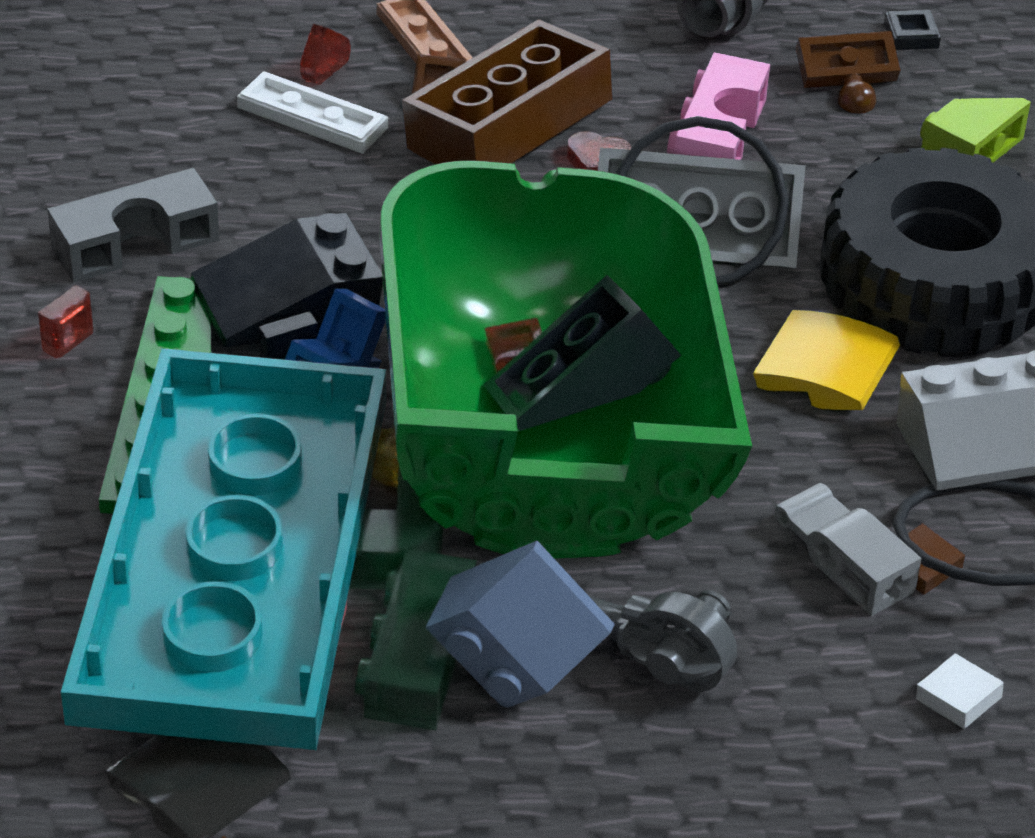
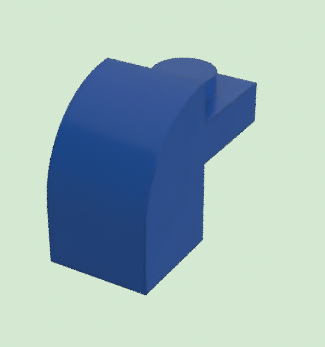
M335 289L317 338L292 340L285 360L379 369L382 361L374 357L373 353L386 322L385 309L348 289Z

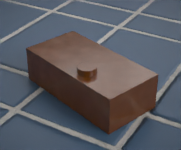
M538 19L404 98L402 106L407 148L434 164L454 161L513 163L612 100L610 49Z

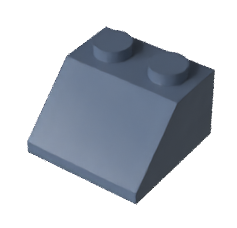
M535 541L452 576L425 628L476 679L491 697L501 706L508 708L548 693L611 633L615 624L538 541Z

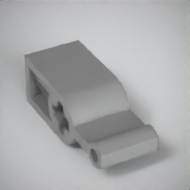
M818 483L776 505L775 517L778 522L785 528L789 527L807 544V549L813 563L869 615L873 616L915 592L922 558L867 510L856 508L849 511L833 496L829 487L822 483Z

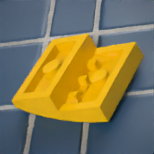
M792 310L756 367L753 375L757 387L767 391L808 392L811 405L819 409L863 410L898 350L900 343L897 336L859 320L831 313Z

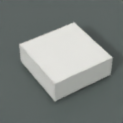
M955 653L917 684L916 699L965 729L1002 698L1004 682Z

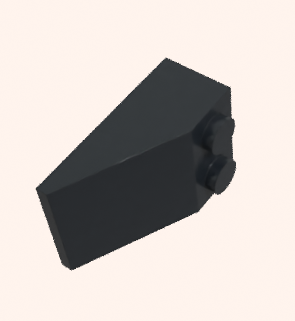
M326 213L315 217L295 219L191 273L190 278L224 347L259 343V326L305 312H310L316 320L318 335L335 289H348L379 306L383 287L382 272L346 213Z
M606 275L489 379L484 386L505 414L516 415L517 428L521 431L640 393L647 385L655 384L663 379L669 372L671 364L681 354L642 309Z

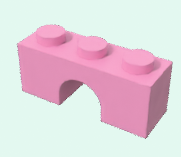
M714 52L707 69L698 70L693 86V98H685L680 120L701 116L733 122L746 130V127L755 128L766 102L770 64ZM698 126L670 132L667 153L741 160L743 157L744 141L727 131Z

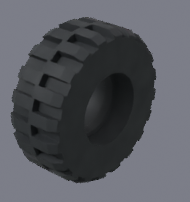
M912 148L899 154L890 152L878 156L871 164L865 162L856 168L837 186L831 196V202L826 212L819 268L821 279L826 286V292L836 308H843L845 317L868 323L897 336L900 345L904 346V350L922 354V350L939 352V356H957L959 352L972 351L974 355L991 351L999 343L1006 346L1020 338L1024 334V330L1029 331L1035 326V184L1032 181L1026 182L1021 178L1020 172L1007 165L1002 167L991 162V158L979 154L972 156L957 153L958 150L941 148L940 151Z

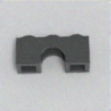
M194 168L47 208L51 246L73 283L123 269L121 242L131 237H155L167 246L171 254L220 240L218 203Z

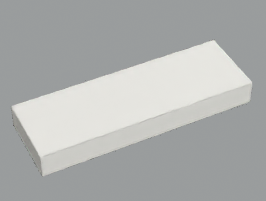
M264 71L237 96V108L362 154L388 129V116Z

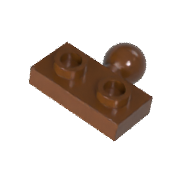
M891 31L800 37L795 48L804 88L844 85L838 94V104L841 108L851 113H867L874 109L876 93L868 83L897 81L901 71Z

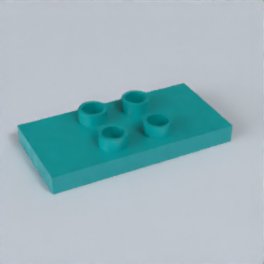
M161 349L62 685L61 699L65 725L317 750L387 403L386 369Z

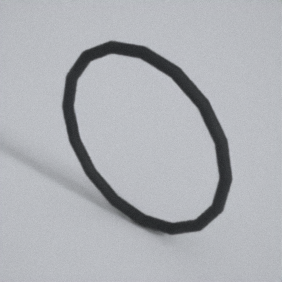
M695 116L663 123L634 143L616 170V174L626 177L627 172L641 151L665 134L698 126L730 132L754 147L772 172L779 201L773 232L755 258L730 274L716 276L718 286L736 283L764 264L783 236L789 199L782 168L762 140L733 122Z
M1006 480L937 491L934 485H929L921 488L901 502L892 522L896 536L922 558L921 564L956 580L983 585H1035V573L994 575L958 568L934 558L909 538L905 526L910 509L931 496L955 490L993 489L1026 495L1035 499V487Z

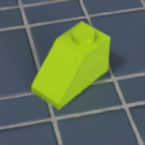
M1024 98L953 99L938 112L930 113L923 122L920 130V137L923 139L921 148L940 151L941 148L958 150L957 153L972 156L979 154L991 158V162L994 163L1024 138L1031 102Z

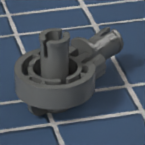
M713 590L701 591L697 597L681 592H665L659 594L654 599L632 595L625 605L608 602L587 594L615 624L611 633L606 638L617 643L622 655L647 666L651 674L663 683H676L692 692H706L718 685L736 661V640L726 623L732 612L728 611L731 607L721 594Z

